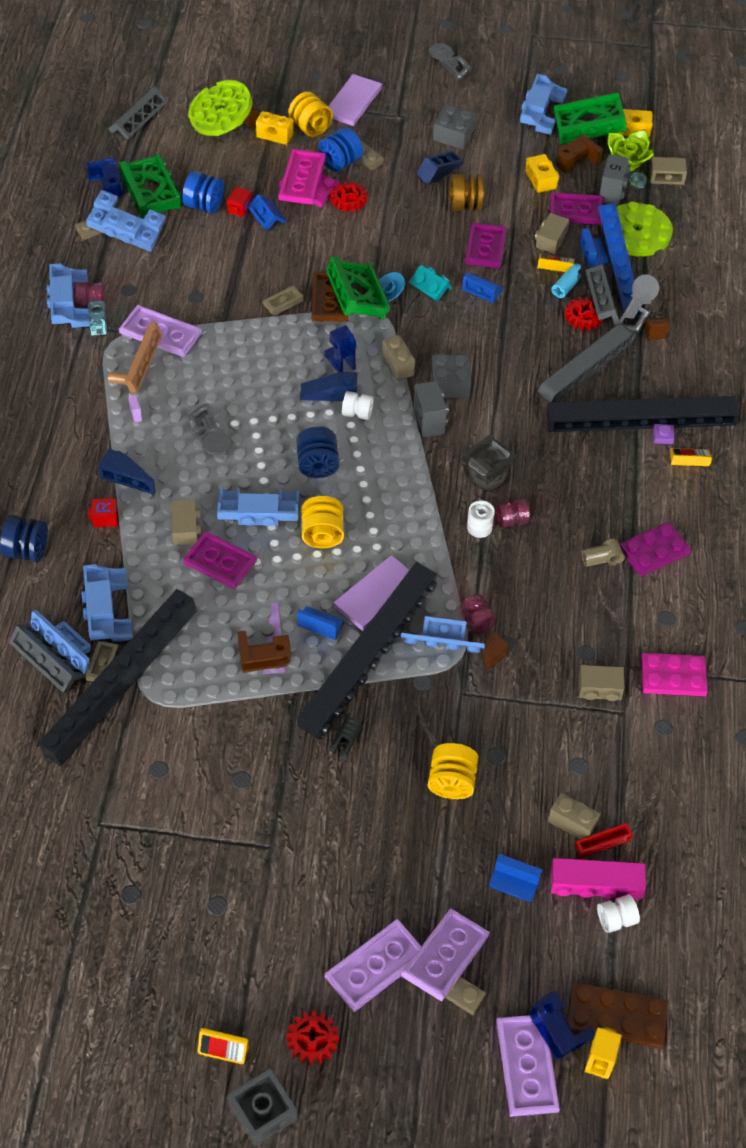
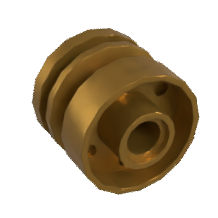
M452 174L451 184H449L451 211H463L465 203H468L469 211H473L474 203L476 211H481L484 201L482 174L476 175V182H474L473 174L469 175L468 182H465L464 174Z

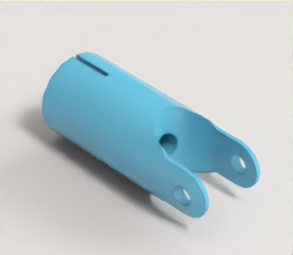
M580 264L572 265L552 286V293L556 297L564 298L581 278V274L578 273L581 268Z

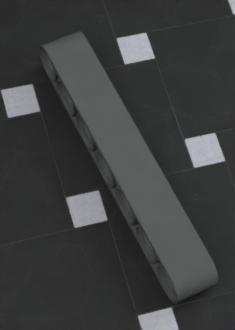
M618 324L545 380L539 387L538 394L550 403L558 402L631 345L636 334L623 324Z

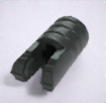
M350 717L345 718L328 750L333 752L340 742L345 746L339 757L345 760L362 729L361 723Z

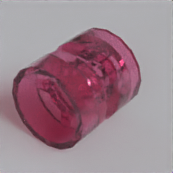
M77 282L75 291L77 306H87L91 303L92 306L103 307L105 299L104 284L92 283L90 286L88 283Z
M524 498L513 500L511 504L508 501L496 504V517L500 528L513 527L514 523L516 525H523L530 522L529 507Z
M473 595L464 600L460 605V611L465 619L468 620V624L475 634L484 633L495 625L497 619L491 609L488 608V604L482 595Z

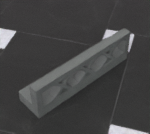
M154 86L108 129L112 134L119 130L125 139L128 140L168 101ZM154 95L161 101L160 104L153 103ZM143 106L150 107V114L144 113ZM134 115L140 116V123L134 122ZM124 124L130 125V133L123 128Z
M603 264L587 269L586 274L598 319L602 320L612 316L613 322L617 326L620 324Z
M31 624L16 626L8 643L63 693L70 691L75 680L86 678V674L74 668L65 656L60 655L52 644H49L38 631L32 628Z

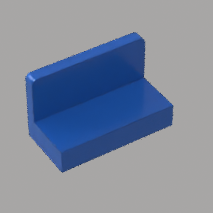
M258 194L248 206L249 210L266 230H269L276 220L282 223L287 222L273 201Z
M582 229L580 243L587 266L608 265V258L601 238H592L589 229Z
M467 272L463 276V290L491 303H494L503 292V287L477 275Z
M306 606L304 610L299 609L297 613V625L299 627L333 640L337 639L344 625L343 619Z
M499 854L489 887L532 902L543 869Z

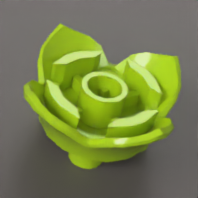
M645 130L634 132L626 139L619 133H609L608 147L611 155L629 158L628 165L631 166L630 171H635L636 168L643 165L645 161L654 155L653 150H648L650 140Z

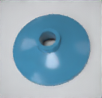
M398 272L388 273L379 279L388 302L398 297L404 289L405 279Z

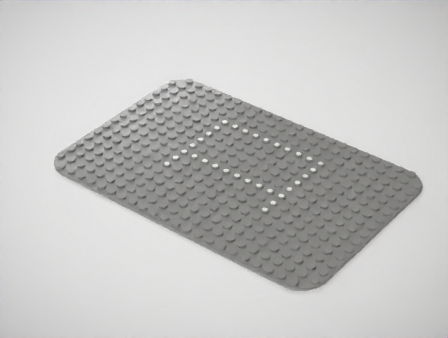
M312 312L193 325L201 328L202 334L185 357L157 347L138 393H131L125 384L109 383L108 375L110 372L128 373L142 341L121 335L108 345L104 351L102 363L111 449L127 454L154 479L156 493L152 495L115 483L123 564L127 574L129 619L131 618L133 637L136 634V629L140 626L143 627L176 589L191 596L197 610L137 679L140 691L151 702L168 708H186L319 690L363 632L333 606V603L391 555L409 570L417 561L437 573L436 582L438 584L433 593L429 592L427 594L424 605L415 610L413 620L403 626L404 630L402 633L423 635L425 616L465 621L407 378L397 381L382 356L383 340L396 336L395 329L388 318L385 317L384 320H381L376 316L352 313L348 321L318 322L312 321ZM337 372L358 373L357 393L359 397L362 394L374 397L370 419H360L357 414L354 417L342 415L343 402L300 400L301 383ZM136 395L142 417L140 422H135L129 404V396ZM206 403L209 404L218 429H223V433H226L231 439L230 449L221 455L209 454L204 450L201 441L202 435H194L187 415ZM207 412L196 418L199 427L202 426V418L207 415ZM319 426L329 428L334 431L337 437L339 468L335 473L324 478L307 477L299 470L296 438L300 432L307 428ZM220 488H223V491H237V488H240V493L279 494L280 489H283V492H296L297 489H300L298 521H279L278 525L246 526L238 525V520H218L217 507ZM316 496H329L336 498L342 503L344 539L340 544L330 548H315L307 545L302 540V505L306 500ZM195 500L196 508L200 507L201 519L197 520V524H201V536L207 531L257 556V562L235 590L183 564V558L195 544L173 545L171 501ZM278 602L281 635H289L291 661L284 667L285 672L263 674V670L243 673L237 631L246 630L248 646L272 643L273 641L267 642V636H271L274 633V627L269 624L271 603ZM306 606L343 619L344 625L337 639L333 640L299 627L297 625L299 609L304 610ZM467 627L465 631L464 641H468ZM400 636L392 641V647L389 652L380 657L378 667L375 670L371 669L368 673L369 677L366 683L433 675L449 670L461 661L467 648L459 647V650H451L446 648L447 645L438 644V647L425 646L426 642L417 641V645L404 643L405 640L401 639ZM271 668L268 670L277 671L279 668Z

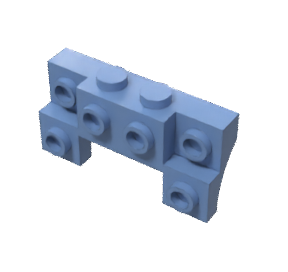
M537 74L531 90L527 91L526 100L523 101L520 122L535 125V131L552 134L556 119L545 116L550 101L563 104L567 88L554 84L545 75Z
M101 190L94 201V208L86 219L87 226L110 237H115L125 243H130L151 252L156 244L166 216L149 210L144 219L114 208L118 201V196Z
M61 263L49 264L50 285H47V294L50 298H47L48 309H51L52 324L71 323L72 328L89 327V308H75L74 288L88 287L87 269H72Z
M220 488L217 507L218 520H238V525L271 526L278 525L279 521H298L300 489H297L296 492H283V489H280L279 494L240 493V488H237V491H223V488Z
M96 564L84 565L85 591H81L82 602L86 603L87 608H83L84 620H88L90 641L112 638V643L130 641L133 638L131 618L114 619L112 591L128 589L126 568L113 569Z

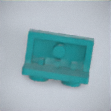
M420 265L409 280L410 285L436 302L439 301L447 289L450 291L452 289L449 284L450 280L443 275L439 277L436 275L437 272L429 266L425 268Z

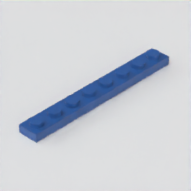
M616 203L598 206V211L624 313L633 299L631 294H633L632 285L635 280ZM638 311L635 317L640 316L642 313Z

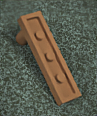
M150 322L129 372H110L108 375L109 383L125 384L131 393H138L163 335L156 322Z

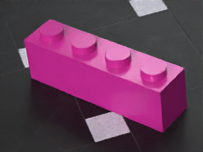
M553 858L551 865V893H556L559 896L580 895L585 898L603 896L606 899H614L629 894L634 900L642 899L646 890L644 863Z

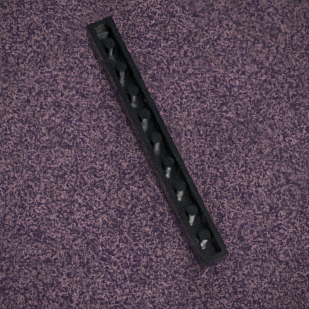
M735 396L554 402L548 403L546 417L549 432L653 429L654 424L674 425V428L736 426L740 412Z
M415 562L298 716V727L318 740L323 734H328L332 727V721L335 717L338 719L345 709L344 705L347 701L351 702L357 693L356 689L359 685L363 686L366 683L371 669L375 670L378 667L380 657L383 654L386 655L392 647V641L401 636L404 630L403 626L413 620L415 610L424 605L427 594L434 592L438 584L436 582L437 573L419 562Z
M176 589L38 743L45 757L59 766L68 759L197 612L191 596L179 589Z

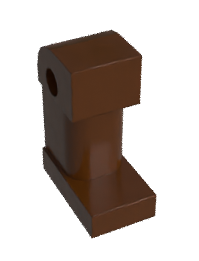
M583 134L558 148L556 166L564 173H567L575 168L577 161L585 157L597 165L601 162L603 149Z
M246 630L237 631L243 673L282 668L290 663L291 648L289 635L273 636L272 643L248 646Z

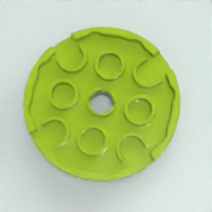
M224 80L216 82L217 85L210 89L207 87L194 98L189 107L188 117L193 128L202 135L219 136L242 125L252 107L251 94L244 84L235 80Z
M636 202L617 206L628 255L650 256L660 249L664 250L669 245L673 227L670 219L662 211L653 205Z

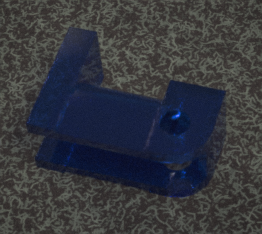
M115 158L86 163L89 181L100 179L103 191L116 195L118 198L122 196L121 178Z
M346 325L330 331L329 342L333 347L324 350L325 357L337 372H343V359H345L352 370H355L357 344L354 335Z
M553 991L542 997L532 1007L530 1018L550 1049L554 1059L558 1060L587 1044L594 1038L595 1032L592 1027H589L575 1035L560 1012L565 1006L556 991Z

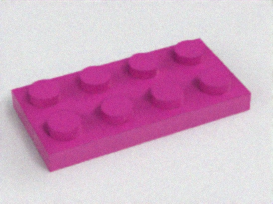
M292 149L279 192V200L313 205L326 153Z

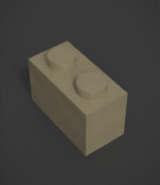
M652 157L649 169L650 183L684 185L687 175L686 158Z
M550 213L547 219L543 220L541 229L536 231L534 240H536L535 248L555 254L568 232L570 219Z
M397 335L384 339L382 356L396 380L414 376L415 359L401 336Z
M195 500L171 501L173 545L195 544L198 541L197 536H201V524H197V520L201 519L200 507L196 508Z
M581 665L579 672V698H586L588 700L607 699L609 701L622 700L624 693V667Z
M560 793L550 809L548 822L579 839H583L593 834L601 813Z

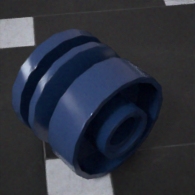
M319 426L307 428L299 433L296 438L300 472L310 478H324L335 473L339 468L337 437L334 431Z
M8 516L1 533L0 550L2 556L18 559L22 555L24 561L40 562L47 545L48 526L46 521L29 519L27 522L24 517Z

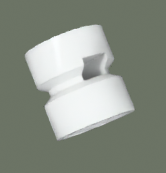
M346 391L342 405V415L354 417L357 414L358 418L369 420L374 397L362 394L359 397L356 392Z
M475 501L469 507L467 530L474 537L483 538L492 532L495 510L489 502Z
M629 894L616 898L615 903L609 900L597 905L599 920L607 933L620 930L622 925L629 927L640 922L637 905Z

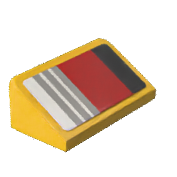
M540 254L538 268L566 272L574 265L575 259Z
M670 448L671 465L710 466L712 455L709 449Z
M201 1028L198 1043L199 1054L238 1064L245 1063L249 1050L247 1038Z

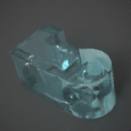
M105 301L88 302L91 335L107 334ZM100 307L102 310L92 311V308Z

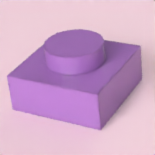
M654 424V443L673 444L674 425Z

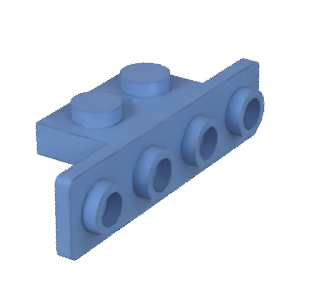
M36 609L33 610L30 622L32 628L38 631L49 644H52L60 655L65 656L74 668L86 674L89 668V658L85 654L91 651V645L65 621L53 626Z
M425 616L423 635L401 633V639H404V643L417 645V641L426 642L425 646L438 647V644L447 645V649L459 650V647L467 648L468 652L480 653V650L485 648L483 643L464 641L466 621Z

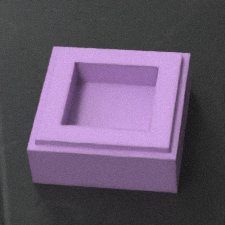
M136 395L129 396L130 410L134 421L140 422L142 421L140 406Z

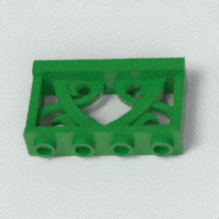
M618 92L554 106L561 145L567 144L583 134L590 139L609 135V133L627 131L625 114ZM594 113L600 115L592 121L580 120L586 114Z
M159 153L153 157L129 163L126 161L119 162L121 177L140 218L144 219L149 210L159 213L177 208V210L181 209L182 195L180 191L177 192L176 182L172 181L171 172L169 169H166V162L164 159H161ZM146 179L160 183V186L154 193L148 189H139L145 184Z
M332 256L326 272L343 314L349 316L352 313L370 315L384 320L386 314L389 313L390 304L372 264L368 262L367 264L341 261L339 257ZM355 282L368 292L361 295L357 290L351 288V285Z

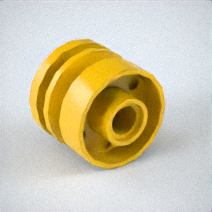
M307 91L299 94L292 101L288 110V116L293 119V122L310 137H317L325 132L331 124L333 112L314 93Z
M316 496L306 500L302 505V540L307 545L315 548H330L340 544L344 539L342 503L336 498L329 496Z
M445 743L435 747L428 781L430 791L438 796L449 799L470 797L474 792L475 774L479 757L476 751L465 745Z

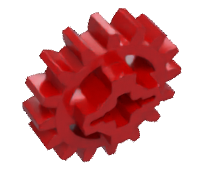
M344 181V184L338 183V187L333 186V190H331V203H333V207L338 206L339 211L344 209V212L348 210L354 212V209L359 211L360 207H365V203H367V191L364 186L360 187V183L355 185L353 181L350 184Z
M578 297V301L572 299L571 303H567L565 320L569 321L568 325L574 324V329L580 327L581 331L584 328L591 331V327L597 329V326L602 324V320L598 319L593 299L589 301L588 297L585 300Z
M316 1011L312 1012V1016H308L306 1012H303V1019L296 1016V1025L289 1024V1031L291 1033H286V1040L290 1041L287 1043L288 1050L294 1049L292 1057L300 1056L301 1064L305 1060H309L310 1066L313 1065L314 1060H317L322 1065L323 1057L330 1060V1051L336 1052L337 1046L335 1044L339 1043V1036L336 1035L338 1027H332L333 1019L331 1018L326 1021L325 1013L317 1017ZM312 1035L316 1036L315 1041H310Z

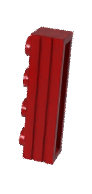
M625 823L577 840L574 847L579 858L582 859L631 841L633 834L628 824Z

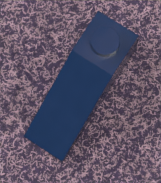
M453 151L425 157L417 175L427 184L435 183L463 164L464 160Z
M337 372L301 383L300 400L343 402L346 391L357 393L358 373Z
M107 450L98 465L100 478L152 495L156 493L154 479L127 454L121 451Z

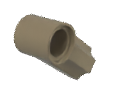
M617 539L606 540L600 546L585 548L581 552L584 566L586 565L587 567L602 563L617 565L625 559Z

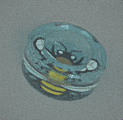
M634 173L630 176L629 184L635 189H642L646 186L647 178L642 173Z

